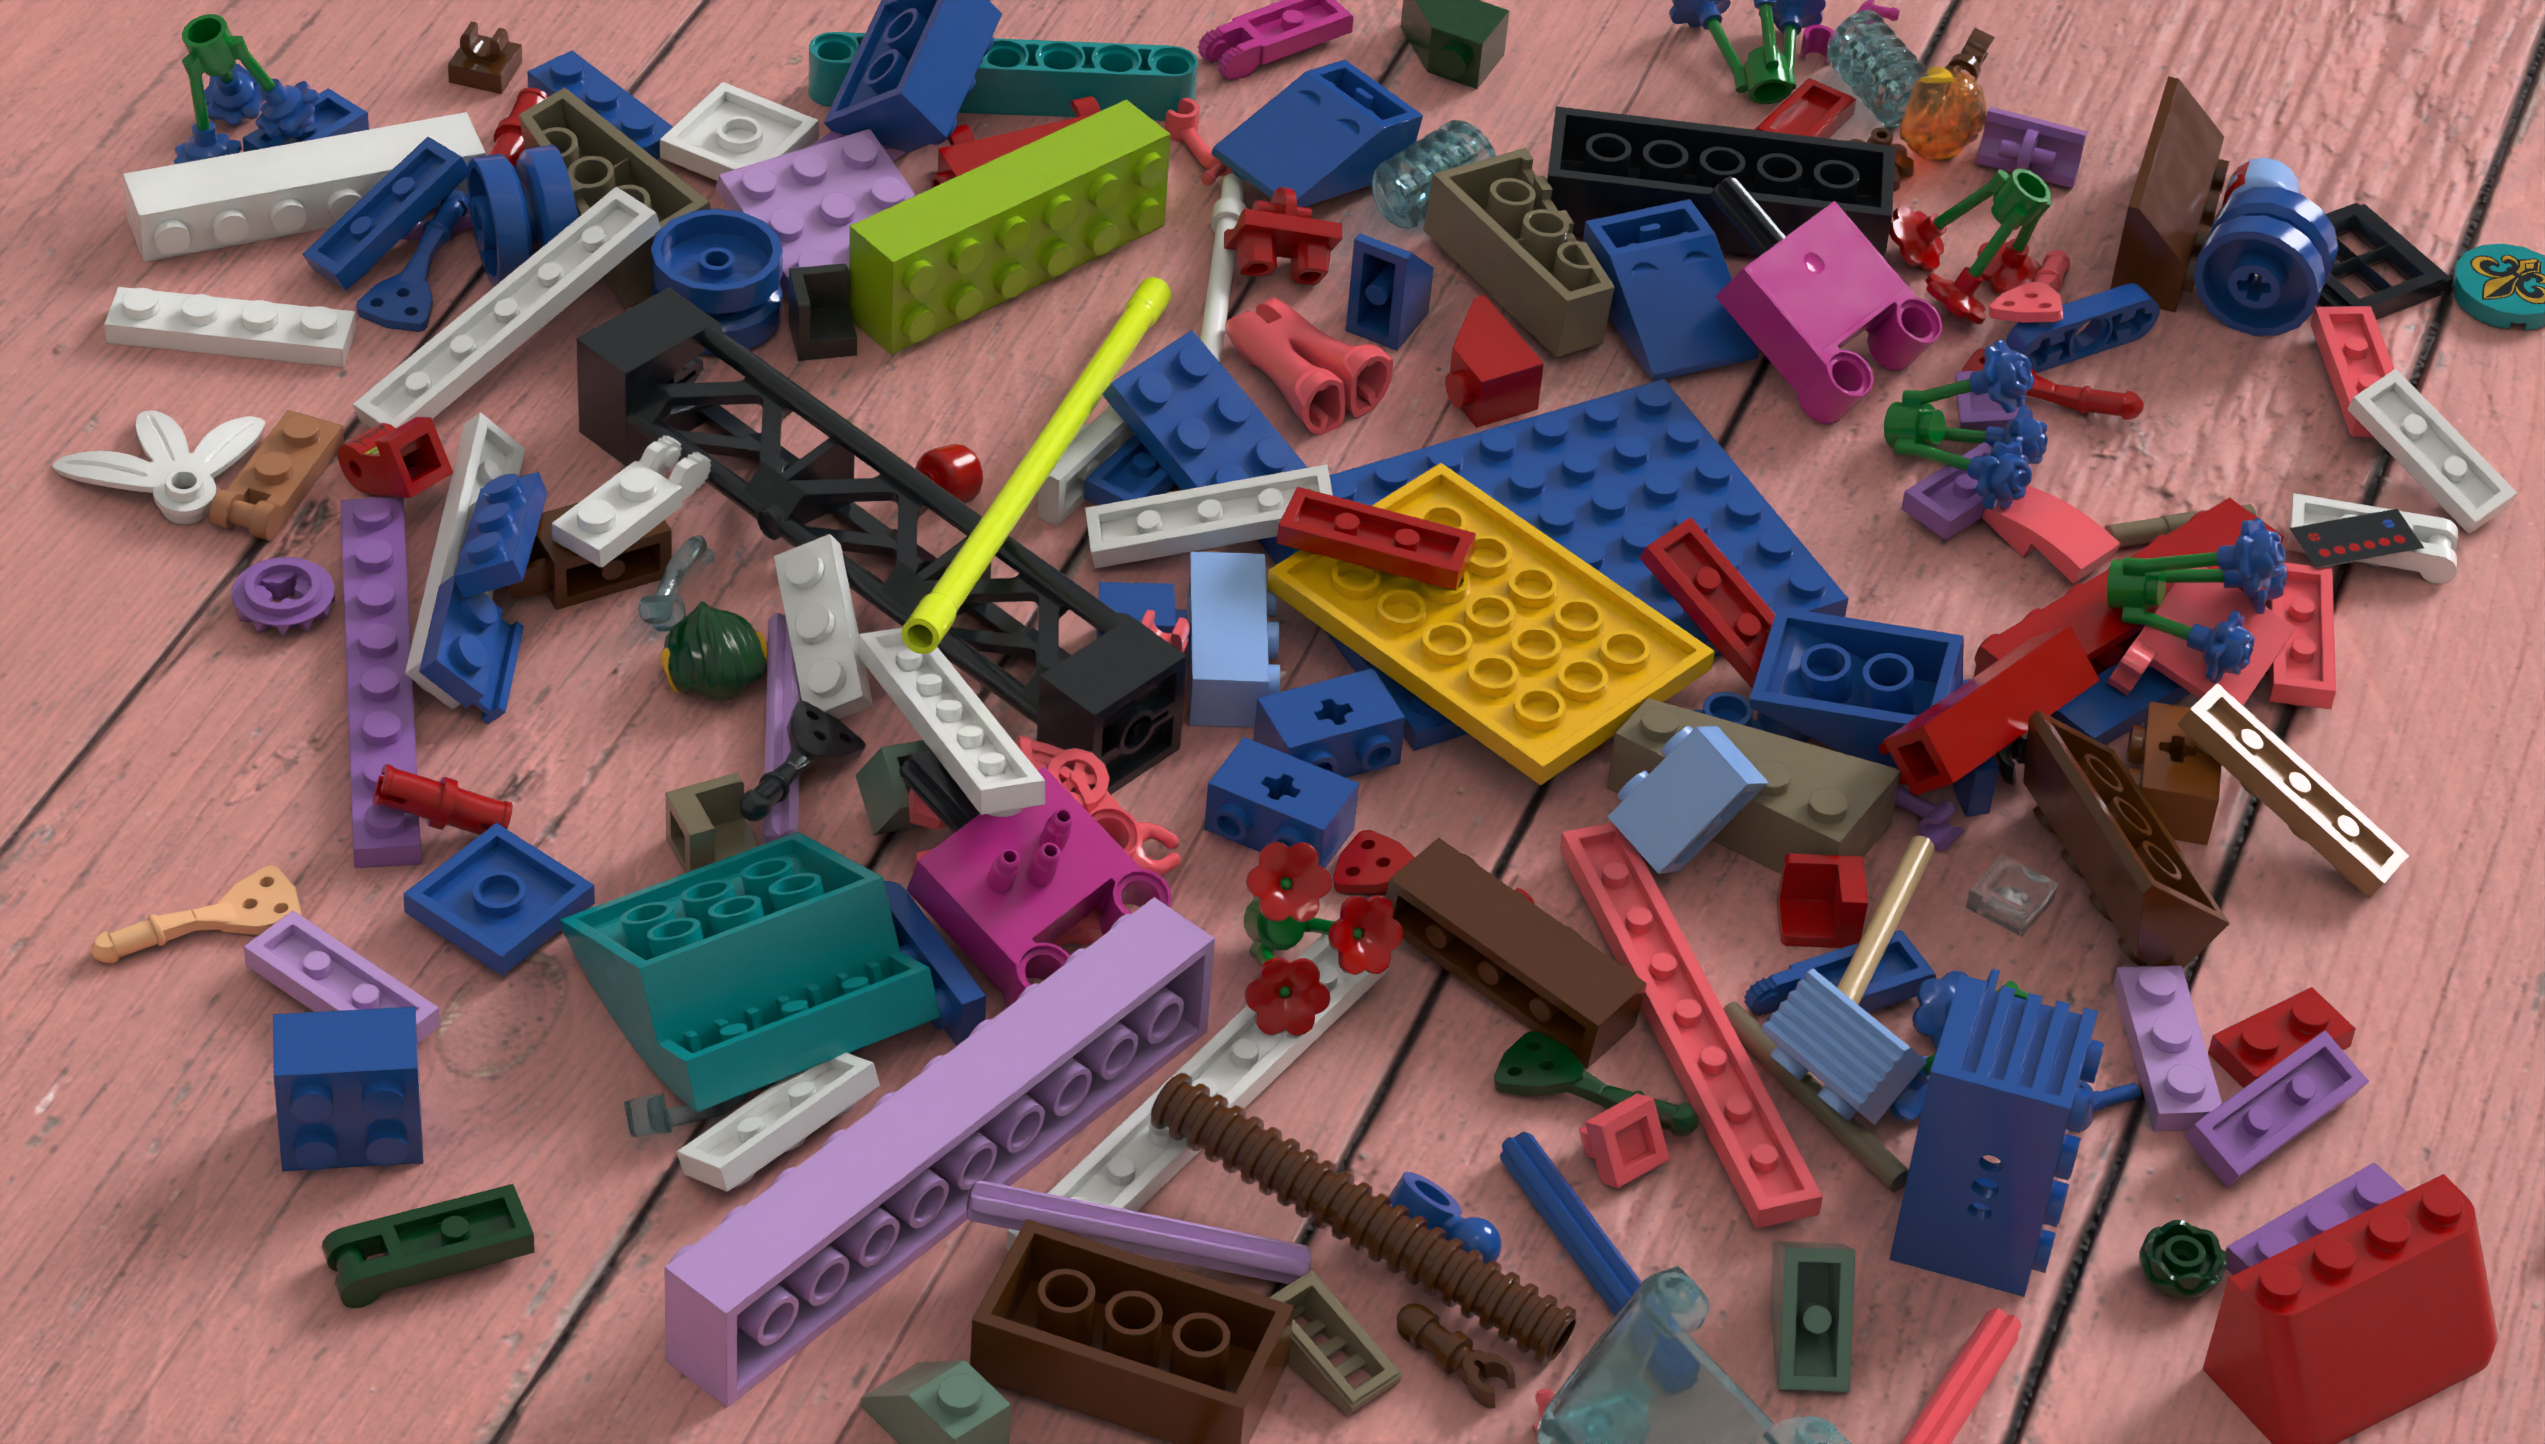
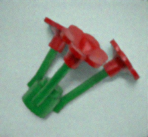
M2015 169L2010 176L2004 170H1998L1986 185L1941 215L1932 214L1927 217L1923 212H1913L1905 205L1899 206L1893 211L1894 221L1891 222L1889 235L1899 246L1902 258L1910 266L1920 265L1925 271L1932 272L1940 266L1939 255L1944 252V244L1940 236L1946 232V226L1993 196L1994 204L1991 207V212L2001 226L1989 242L1983 243L1977 251L1978 258L1971 268L1964 267L1955 281L1945 280L1935 274H1929L1925 280L1928 284L1926 288L1928 293L1936 300L1942 302L1950 312L1960 318H1968L1980 325L1987 318L1984 313L1986 310L1984 305L1973 296L1983 280L1989 281L1992 289L2002 294L2023 284L2034 282L2036 273L2042 269V266L2036 259L2027 256L2029 253V246L2027 244L2039 219L2052 204L2050 200L2051 192L2039 176L2026 169ZM2022 226L2016 239L2005 242L2013 230Z
M1280 842L1267 844L1260 851L1259 865L1248 873L1246 879L1247 889L1254 899L1246 908L1244 928L1248 937L1254 941L1249 949V953L1253 958L1260 961L1262 967L1259 978L1249 983L1244 996L1248 1007L1255 1011V1021L1258 1028L1263 1033L1269 1035L1278 1034L1283 1030L1295 1036L1306 1034L1314 1026L1315 1015L1323 1012L1329 1006L1331 1000L1329 990L1319 981L1320 972L1312 960L1300 958L1290 963L1283 958L1274 957L1272 954L1274 950H1288L1296 946L1303 938L1304 932L1328 935L1331 947L1338 952V964L1343 972L1358 975L1365 970L1368 973L1380 974L1389 967L1391 951L1400 945L1403 936L1401 924L1392 918V903L1388 898L1379 895H1373L1367 899L1360 896L1347 898L1342 903L1340 919L1336 921L1314 917L1319 911V899L1331 890L1332 878L1328 870L1318 865L1319 857L1316 849L1311 844L1305 842L1296 843L1291 847H1287Z

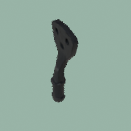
M798 701L786 727L791 751L782 765L772 772L765 773L760 778L759 784L753 790L751 789L743 795L740 800L741 815L752 822L767 817L771 808L776 803L784 801L788 797L790 785L795 778L815 764L841 765L860 757L865 749V742L837 718L806 701Z

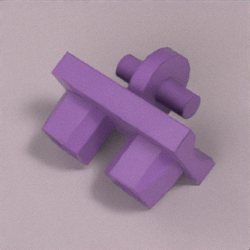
M1990 107L1987 111L1983 136L1975 163L2011 173L2015 169H2026L2039 176L2043 181L2073 188L2076 183L2088 131Z

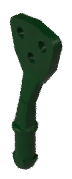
M1538 1031L1525 1033L1507 1049L1493 1076L1495 1090L1500 1093L1542 1096L1568 1092L1606 1109L1615 1106L1636 1093L1645 1095L1642 1091L1632 1092L1605 1084L1584 1070V1066L1567 1046ZM1654 1098L1662 1129L1671 1131L1673 1136L1680 1137L1691 1135L1698 1128L1699 1117L1689 1105L1685 1103L1677 1105Z

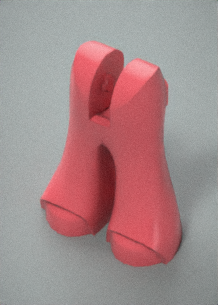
M1275 297L1260 303L1256 307V313L1246 310L1232 317L1225 324L1226 333L1238 351V355L1250 365L1260 368L1272 380L1298 419L1313 434L1322 435L1340 427L1344 419L1345 408L1356 418L1367 414L1379 404L1389 387L1393 373V359L1381 348L1369 344L1350 345L1337 340L1316 328L1299 313Z

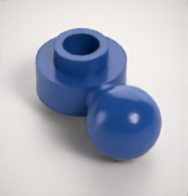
M1405 1172L1389 1194L1392 1207L1404 1205L1409 1208L1410 1218L1422 1216L1427 1219L1428 1229L1432 1230L1435 1227L1444 1229L1446 1231V1240L1451 1241L1453 1238L1462 1240L1466 1252L1469 1253L1472 1249H1476L1483 1253L1484 1263L1497 1261L1501 1253L1502 1243L1498 1230L1491 1222L1480 1217H1461L1462 1210L1457 1201L1429 1179L1412 1172Z

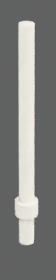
M1234 173L1227 174L1223 178L1220 200L1213 207L1211 228L1215 233L1200 336L1202 342L1220 363L1236 250L1224 249V232L1236 226L1241 212L1246 208L1243 203L1246 182Z

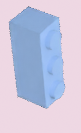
M1190 551L1187 592V621L1190 628L1188 634L1189 726L1254 728L1257 698L1280 692V665L1269 664L1268 660L1278 658L1279 622L1267 621V617H1276L1277 596L1267 589L1265 554Z

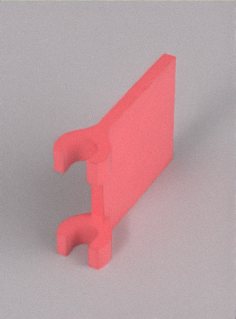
M2202 567V568H2192V569H2208V568ZM2175 583L2164 598L2162 605L2157 608L2154 614L2189 627L2199 624L2213 629L2220 622H2226L2233 610L2244 616L2243 628L2251 632L2255 638L2250 663L2241 670L2239 675L2225 672L2222 680L2218 683L2244 706L2296 629V626L2266 606L2264 614H2257L2252 605V599H2249L2238 588H2224V583ZM2146 625L2106 682L2128 696L2147 667H2153L2199 699L2215 685V683L2210 682L2206 678L2207 666L2203 658V652L2187 647V641Z

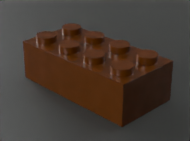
M1026 1219L972 1319L970 1365L987 1382L1174 1444H1249L1289 1361L1294 1306Z

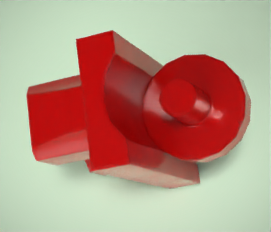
M1279 187L1275 190L1271 202L1256 200L1253 209H1243L1236 226L1224 232V249L1236 250L1241 275L1255 277L1270 275L1277 267V257L1291 259V279L1295 283L1317 285L1328 274L1331 251L1343 239L1342 223L1312 219L1311 208L1297 206L1294 189Z

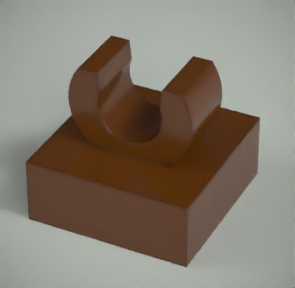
M471 21L460 38V47L448 63L449 83L502 94L522 64V44L509 42L508 33L504 28H498L492 38L478 35V23Z

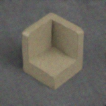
M733 773L665 793L666 840L685 873L760 846L745 818L740 813V800L744 795V783L739 774Z

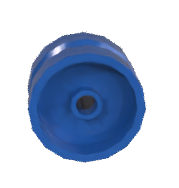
M554 145L524 149L517 160L516 171L502 153L476 157L469 161L467 184L473 230L482 265L489 281L495 287L578 218L573 188L561 153Z
M2253 187L2233 195L2219 210L2212 225L2210 235L2205 240L2198 255L2193 273L2197 295L2211 315L2228 327L2253 336H2278L2299 328L2314 312L2322 288L2326 284L2333 268L2338 251L2335 228L2319 206L2302 194L2280 187Z
M725 209L692 211L670 220L656 233L651 247V273L654 280L652 296L670 287L718 321L724 333L748 350L764 344L778 330L783 306V291L780 285L783 274V249L778 234L763 220L740 211ZM705 349L704 351H702V352L700 353V354L714 355V354H712L710 351H708L707 349Z

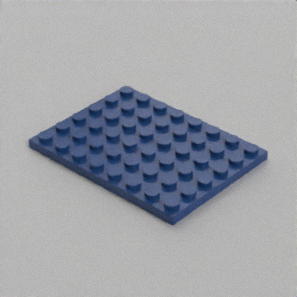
M1664 379L1329 475L1333 496L1372 506L1434 466L1442 463L1715 651L1714 657L1722 654L1640 560V556L1646 546L1690 517L1693 518L1775 614L1778 607L1841 617L1846 615L1849 598ZM1277 536L1258 540L1276 565L1299 551V549L1277 544ZM1326 632L1355 672L1371 668L1375 670L1405 716L1403 737L1413 751L1468 734Z

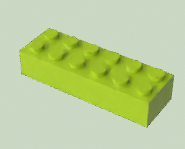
M1126 99L850 225L849 308L853 323L892 355L1165 226L1171 134Z

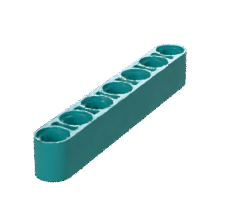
M826 32L817 35L811 40L809 44L808 91L810 98L815 103L826 107L832 106L866 33ZM994 38L993 46L982 58L974 76L976 79L975 86L968 96L964 98L958 113L1077 117L1070 107V101L1092 96L1098 102L1101 111L1127 99L1152 120L1165 121L1168 110L1178 112L1180 100L1190 98L1195 101L1198 60L1196 55L1190 50L1169 45Z

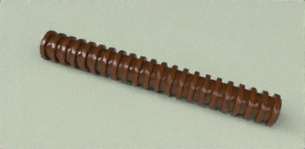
M1179 1073L1172 1077L1159 1092L1151 1110V1125L1156 1129L1162 1130L1168 1127L1171 1138L1179 1141L1186 1138L1187 1147L1192 1151L1204 1149L1205 1158L1210 1162H1217L1221 1159L1225 1171L1235 1173L1239 1170L1241 1172V1180L1246 1184H1253L1257 1181L1259 1183V1191L1264 1195H1271L1275 1192L1277 1194V1202L1282 1206H1290L1293 1203L1296 1205L1295 1212L1300 1217L1306 1218L1311 1214L1314 1216L1313 1222L1315 1226L1320 1229H1325L1327 1226L1332 1227L1333 1237L1338 1240H1343L1346 1237L1350 1238V1247L1356 1251H1362L1364 1248L1368 1249L1369 1259L1374 1262L1386 1260L1387 1270L1390 1272L1399 1273L1401 1270L1406 1272L1405 1280L1412 1285H1416L1419 1282L1424 1283L1423 1288L1426 1294L1430 1296H1435L1437 1293L1442 1294V1303L1448 1307H1454L1456 1304L1460 1305L1462 1316L1467 1319L1473 1318L1475 1315L1480 1318V1327L1485 1330L1496 1327L1499 1329L1498 1337L1500 1339L1509 1341L1514 1338L1517 1340V1349L1523 1353H1527L1532 1349L1536 1352L1535 1358L1539 1363L1547 1364L1549 1361H1553L1566 1345L1576 1325V1310L1571 1306H1565L1563 1309L1558 1308L1556 1297L1550 1294L1544 1298L1538 1295V1286L1533 1283L1522 1286L1520 1284V1276L1514 1272H1509L1506 1275L1502 1274L1500 1263L1496 1261L1484 1263L1483 1253L1476 1249H1472L1469 1253L1464 1250V1242L1458 1238H1453L1451 1241L1446 1240V1231L1444 1229L1435 1227L1430 1230L1427 1228V1219L1422 1216L1410 1218L1409 1208L1406 1206L1397 1205L1395 1208L1390 1206L1391 1198L1386 1194L1372 1195L1373 1188L1366 1182H1362L1357 1186L1354 1184L1353 1174L1348 1171H1343L1340 1174L1336 1173V1164L1330 1160H1325L1322 1163L1318 1162V1153L1312 1149L1301 1152L1300 1143L1297 1140L1288 1138L1286 1141H1283L1282 1132L1279 1129L1270 1127L1265 1130L1262 1119L1257 1116L1247 1119L1244 1108L1239 1105L1229 1108L1226 1097L1220 1094L1211 1097L1209 1087L1200 1083L1193 1086L1192 1077L1188 1074Z

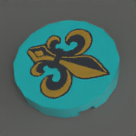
M2501 243L2480 245L2466 251L2457 261L2452 277V286L2454 285L2456 289L2454 297L2459 306L2472 317L2502 329H2510L2511 323H2526L2524 330L2539 329L2545 326L2544 255L2525 247Z

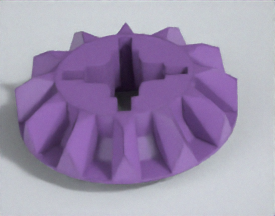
M278 557L258 562L244 570L234 582L232 600L236 607L239 621L253 622L258 633L273 627L277 628L282 636H284L288 628L298 627L305 631H310L313 620L327 619L329 617L330 604L335 602V589L329 573L316 563L294 557ZM295 592V600L286 598ZM273 598L282 601L280 603L273 602Z

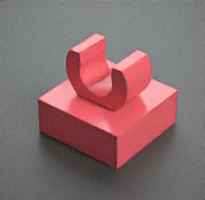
M1636 1093L1585 1122L1586 1126L1579 1128L1585 1155L1595 1159L1602 1184L1620 1188L1670 1160L1655 1101L1652 1097Z

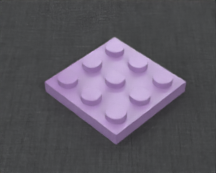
M871 129L718 175L716 185L717 193L729 210L744 212L763 220L778 234L783 249V274L780 285L788 299L789 268L843 263L848 266L849 270V226L916 196Z

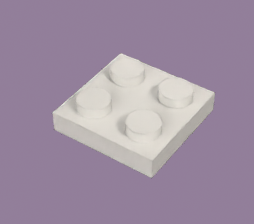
M722 82L660 139V158L717 181L718 175L810 147L819 139V120Z

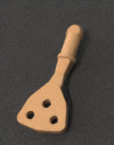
M273 865L265 866L237 882L217 904L162 915L150 914L148 919L111 933H108V931L102 932L96 937L91 946L92 956L102 963L113 964L119 962L121 957L154 945L164 946L166 941L200 930H220L227 933L260 935L292 910L302 916L296 888L278 867Z

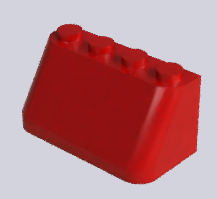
M2442 1174L2228 1277L2203 1365L2204 1372L2272 1444H2337L2482 1371L2490 1363L2497 1343L2498 1333L2477 1218L2472 1202L2445 1174Z

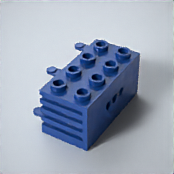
M1992 969L1987 981L1960 974L1929 1075L1889 1260L2025 1297L2032 1270L2046 1273L2056 1233L2043 1229L2045 1224L2057 1227L2060 1223L2070 1184L2057 1181V1178L2064 1180L2071 1178L2081 1141L2080 1137L2069 1135L2068 1132L2071 1130L2080 1133L2083 1130L2093 1092L2092 1090L2081 1088L2080 1083L2082 1080L2094 1084L2105 1043L2092 1039L2098 1011L2084 1007L2083 1014L2070 1012V1003L2058 1000L2055 1007L2041 1004L2043 996L2029 993L2027 1000L2014 997L2015 989L2001 986L2000 992H1995L2000 970ZM1983 1156H1994L2001 1162L1991 1163L1984 1159Z

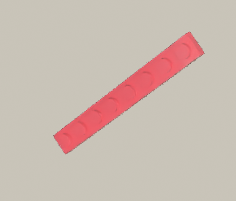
M1612 822L1562 832L1559 851L1617 962L1628 967L1634 975L1647 983L1641 1008L1755 1228L1820 1215L1823 1195L1641 854Z

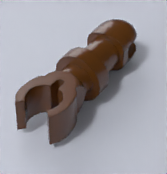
M1974 28L1961 53L1953 56L1947 65V70L1952 74L1955 82L1939 83L1935 91L1937 103L1940 102L1942 97L1951 100L1948 108H1954L1960 103L1967 91V87L1973 85L1981 73V66L1988 55L1987 50L1993 42L1994 36Z
M1418 1303L1407 1304L1398 1312L1396 1321L1400 1336L1416 1349L1423 1347L1435 1356V1365L1446 1374L1456 1371L1461 1380L1468 1386L1469 1393L1480 1404L1489 1408H1496L1494 1387L1483 1384L1481 1376L1485 1379L1489 1377L1500 1378L1507 1383L1508 1389L1516 1388L1513 1366L1506 1359L1494 1353H1485L1481 1350L1472 1349L1473 1341L1462 1331L1453 1333L1439 1324V1317L1425 1306Z

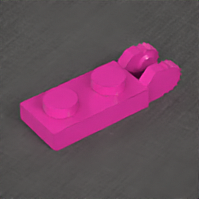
M1282 0L1232 18V22L1206 32L1202 36L1201 41H1199L1198 53L1207 62L1219 61L1217 65L1219 68L1217 70L1224 78L1230 81L1233 79L1237 80L1239 77L1250 76L1259 64L1264 65L1351 33L1354 16L1336 0Z

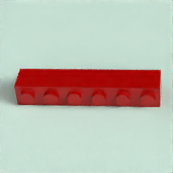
M2229 497L2207 511L2197 512L2186 524L2169 534L2157 536L2147 547L2130 557L2148 559L2217 552L2220 546L2235 545L2240 535L2242 521H2253V519L2258 517ZM2263 521L2267 531H2275L2281 536L2280 543L2282 544L2284 536ZM2219 566L2206 567L2208 569H2220ZM2108 568L2105 572L2085 584L2079 583L2074 585L2063 597L2043 609L2037 608L2032 610L2021 622L2001 634L1995 633L1987 637L1975 654L1976 667L1974 677L2027 640L2068 625L2073 629L2098 675L2121 661L2145 625L2123 623V609L2110 608L2108 606ZM2166 583L2164 598L2175 583ZM2151 606L2148 612L2155 613L2159 606Z

